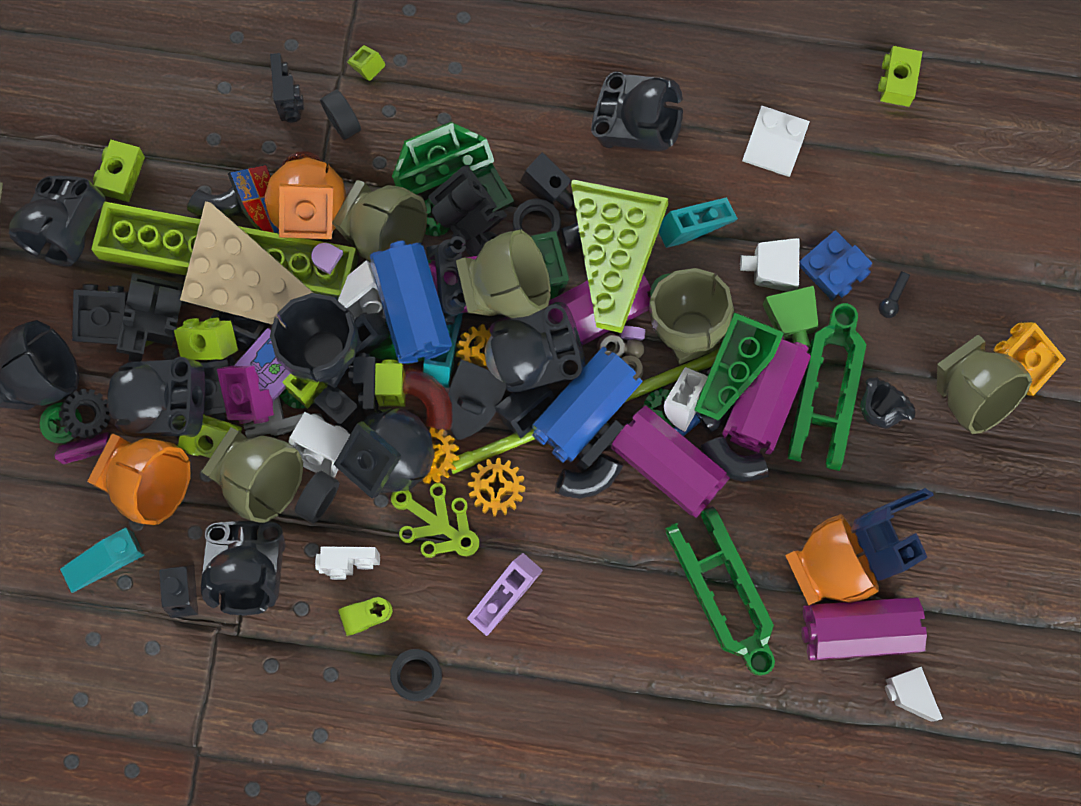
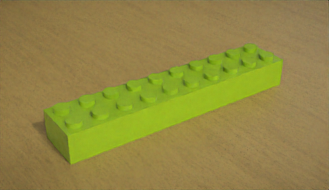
M104 202L91 250L100 260L187 275L201 219ZM238 226L315 294L332 296L338 300L347 276L357 267L359 257L354 247L329 243L343 251V255L329 275L318 269L311 257L315 246L327 242L305 238L279 237L278 233Z

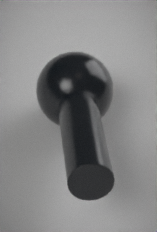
M901 271L889 297L880 302L879 312L883 317L892 318L898 314V300L910 278L909 274Z

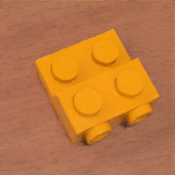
M1018 323L1010 330L1012 336L1007 341L998 343L994 348V352L1008 354L1025 367L1032 378L1027 395L1034 396L1066 359L1036 323Z

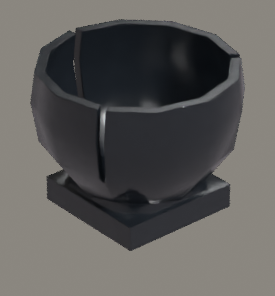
M310 293L290 300L277 313L278 318H274L270 333L277 362L298 379L323 382L336 388L348 366L354 361L355 355L362 344L359 340L354 315L332 296Z
M38 320L27 322L15 327L3 338L0 345V407L29 410L36 405L44 406L65 399L76 391L80 379L76 360L66 342L53 328L50 329L49 325Z
M403 408L377 410L356 424L333 465L370 498L377 497L379 493L410 490L423 480L431 470L435 455L431 433L417 415Z

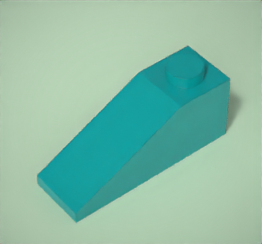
M726 197L670 211L663 218L658 233L665 247L668 248L691 241L735 222L738 218Z
M463 313L455 316L454 324L446 325L452 346L449 347L450 350L432 359L424 360L423 385L449 388Z
M124 528L101 540L60 570L71 593H74L143 557L145 554L134 532Z

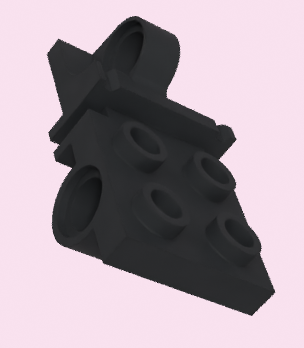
M468 165L460 168L428 196L434 205L432 213L435 219L442 226L452 230L454 233L452 237L459 236L465 240L466 244L462 246H466L465 250L470 257L478 256L485 243L497 237L490 230L507 217L504 210L493 212L497 207Z
M133 273L116 352L129 354L128 361L141 362L146 341L172 346L184 284Z

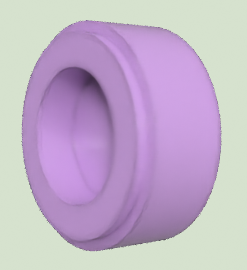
M624 326L622 333H619V337L626 340L637 339L642 341L645 339V329Z

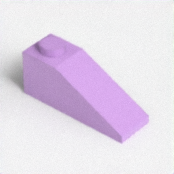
M522 553L512 561L467 619L488 636L543 570Z

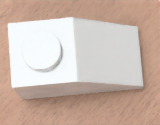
M922 667L886 679L887 685L885 690L890 701L895 702L896 706L929 721L943 719Z

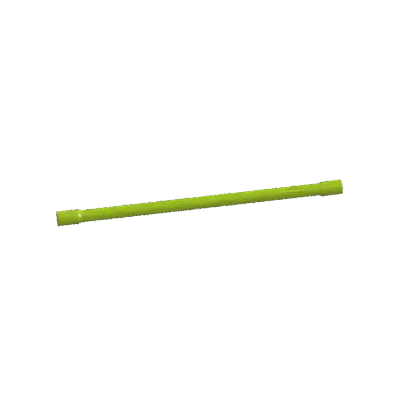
M719 349L644 380L625 402L677 381L685 367L696 372L712 367ZM532 429L521 439L516 434H512L474 451L458 455L460 457L459 460L452 463L456 467V470H451L452 474L535 440L532 436L535 430Z

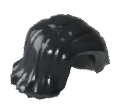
M878 377L866 380V391L862 397L860 407L862 415L869 424L887 429L903 419L911 420L915 418L914 404L909 401V397L905 396L903 392L898 391L895 386L880 380Z

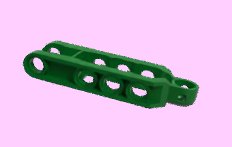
M848 303L837 305L831 313L829 325L816 332L815 336L811 339L808 353L811 358L803 377L787 459L802 461L801 453L804 441L808 437L810 423L833 428L826 459V468L840 471L844 460L867 345L856 331L858 321L857 310ZM827 344L844 347L848 353L835 418L813 413L814 407L811 406L814 392L819 382H816L818 371L824 360V357H821L823 347Z
M712 506L700 513L703 523L718 553L701 561L697 560L689 542H685L678 528V523L665 528L668 540L722 650L740 657L742 656L748 670L754 675L763 676L771 672L774 668L775 660L767 643L774 624L717 510ZM721 564L725 565L756 628L753 636L740 642L733 640L725 623L727 619L725 615H721L713 599L715 595L713 591H709L701 575Z

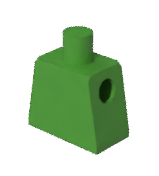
M814 286L766 297L763 307L773 328L784 332V340L792 338L793 343L799 342L809 348L811 345L807 334L814 333L818 327Z

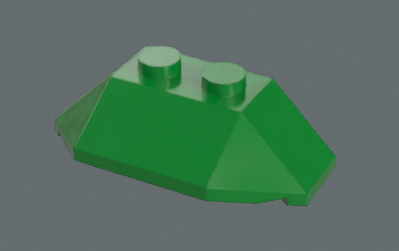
M449 122L404 141L392 178L395 186L403 187L414 194H418L444 183L463 166L468 165L474 171L495 161L485 137L454 122Z

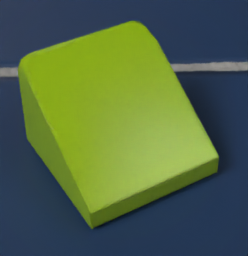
M365 45L347 61L353 69L369 81L385 67V62L379 53Z

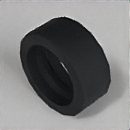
M338 89L320 99L328 119L343 140L361 131L360 123L354 111Z
M527 200L514 213L513 231L523 230L522 220L525 215L530 212L539 211L550 217L552 222L550 232L556 231L557 236L560 234L561 219L559 212L553 204L546 200Z
M323 471L317 472L300 495L295 506V513L312 524L316 523L332 503L339 488V481Z
M410 649L401 653L393 662L390 670V680L394 690L404 699L424 701L432 697L439 689L442 681V669L437 659L429 652L421 649ZM413 659L425 661L432 670L430 684L421 691L408 690L402 684L400 678L402 667Z

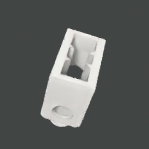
M799 239L758 243L755 249V256L741 255L740 271H754V283L758 286L786 292L796 290L799 286Z

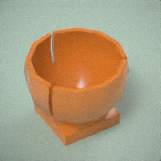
M302 158L286 162L270 177L264 201L271 222L279 229V237L305 238L310 240L332 239V231L336 229L332 221L347 198L342 178L330 165L327 166L325 162L315 159Z
M111 434L87 482L107 492L111 502L118 511L131 521L156 525L172 516L183 501L190 481V461L182 448L174 443L148 438L129 443L120 436Z
M842 514L828 518L815 527L802 551H793L785 555L808 605L817 604L826 600V598L839 602L853 603L867 599L879 591L875 574L870 570L866 554L858 558L856 556L864 552V550L859 546L856 534L851 533L852 527Z

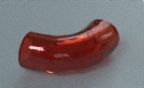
M408 368L404 376L403 392L418 397L424 403L427 409L426 425L436 429H452V402L445 387L433 376Z

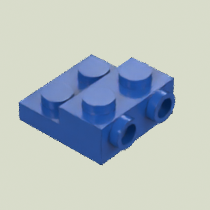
M836 230L799 261V267L831 301L838 295L841 298L847 295L853 289L851 284L856 280L859 282L863 281L871 273L869 268L872 265V262L856 245L852 247Z

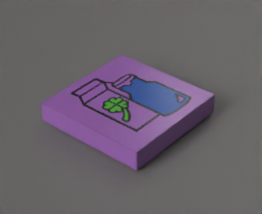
M267 328L234 366H254L259 377V389H269L274 402L286 388L282 382L290 372L277 362L270 339L271 330Z

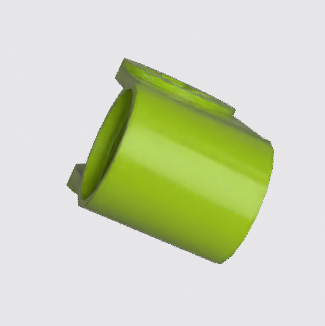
M375 597L343 607L338 612L346 636H350L389 620L393 610L390 602L383 598ZM378 603L381 606H385L381 617L373 614V610L377 609L376 604Z

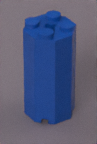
M397 241L390 245V249L370 254L371 268L398 363L418 362L417 358L425 357V360L448 352L452 343L424 246L421 243L406 245L405 241Z
M605 347L598 351L583 368L582 373L572 380L532 425V428L535 430L532 436L542 445L548 443L554 449L552 454L563 463L566 459L570 462L574 460L643 382L640 377L635 381L633 376L636 372L617 354L613 352L609 356L605 354L607 351Z

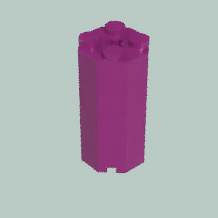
M644 274L626 322L649 310L650 298L647 292L651 288ZM588 280L549 301L548 305L555 302H563L569 307L576 323L582 346L610 331L596 327ZM553 308L551 311L552 318L557 322L562 321V311Z
M782 337L774 358L735 401L722 432L724 437L729 433L732 436L731 442L753 452L759 453L761 448L766 449L765 454H771L774 451L811 358L807 353L809 348L799 342H794L793 344L785 341L784 337Z
M645 405L634 415L629 425L627 424L613 441L611 449L689 515L697 518L730 477L726 475L727 473Z
M918 597L803 606L804 622H806V627H802L801 632L803 643H808L807 656L809 661L911 654L925 651L927 632L926 627L921 625V619H925V615Z

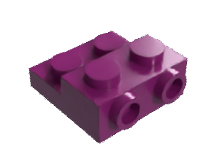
M225 366L217 369L228 420H239V424L252 421L253 424H259L269 421V416L274 415L273 399L269 389H259V377L255 367Z

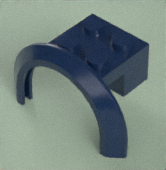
M924 488L854 520L851 533H856L858 544L864 550L869 561L870 570L875 574L877 581L904 572L928 558L917 533L898 539L890 521L894 517L892 513L934 496L928 489Z

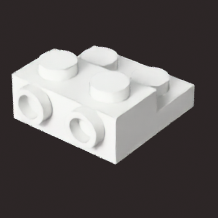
M321 547V554H316L315 560L316 570H319V573H325L333 580H345L346 575H353V565H356L357 569L365 570L373 569V565H380V554L375 547Z

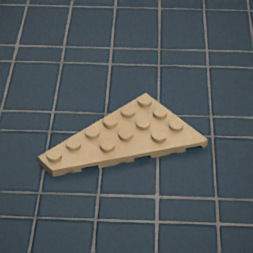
M205 201L180 298L181 301L273 324L274 318H278L277 313L290 300L313 293L288 269L258 245L255 240L216 208L214 204Z

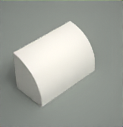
M686 367L664 404V411L669 421L684 432L696 413L694 409L708 376Z

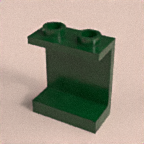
M556 231L531 236L542 253L549 274L550 300L563 294L569 282Z

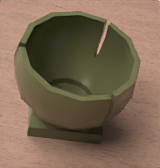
M356 180L332 224L352 247L358 249L360 256L371 262L370 254L390 249V245L394 242L405 241L406 245L421 243L426 232L428 213H426L427 208L423 198L403 187L387 185L371 191L366 183Z
M523 230L509 231L488 241L476 259L464 257L456 260L469 313L489 316L503 314L510 318H518L532 315L548 307L551 296L549 293L551 292L549 274L542 253L532 237Z
M697 268L674 271L658 282L649 304L654 331L671 348L679 365L720 349L735 313L729 287L718 275L715 277L714 273Z
M979 335L937 364V391L943 397L947 395L948 406L960 425L971 434L985 432L999 424L1015 410L1027 394L1032 383L1029 372L1019 361L1008 354L986 352L985 340Z
M231 427L202 470V473L221 486L223 496L228 505L238 515L251 521L265 523L277 517L278 513L281 514L293 500L302 481L304 462L299 451L288 442L267 436L248 439Z

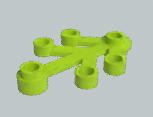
M435 483L430 488V494L435 501L437 516L415 502L409 490L392 493L391 502L396 509H408L430 524L417 528L410 526L402 527L399 536L403 542L410 543L414 539L444 534L451 540L437 544L432 541L424 542L421 546L423 556L432 558L439 553L456 551L459 555L467 557L476 553L479 548V538L474 532L469 530L466 500L456 498L451 505L453 512L457 514L459 530L457 531L449 525L444 498L446 489L443 484ZM437 487L443 489V493L440 496L433 494V490ZM399 494L406 495V500L402 503L396 500ZM462 502L465 507L463 510L458 511L455 509V504ZM406 530L412 531V537L409 539L403 538V532ZM464 538L471 540L469 547L461 545V541ZM427 545L434 547V551L431 554L424 552V548Z

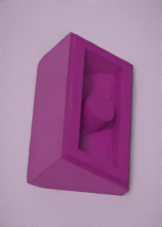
M106 432L96 435L91 439L85 438V440H77L60 445L55 452V459L62 464H68L100 455L110 438V434Z

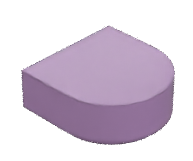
M321 243L313 249L311 254L312 261L318 269L330 275L343 255V251L329 243Z

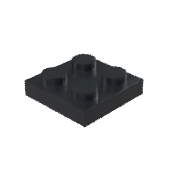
M617 420L612 425L606 423L593 437L596 440L595 444L593 445L589 442L576 456L580 461L575 466L584 472L624 427Z

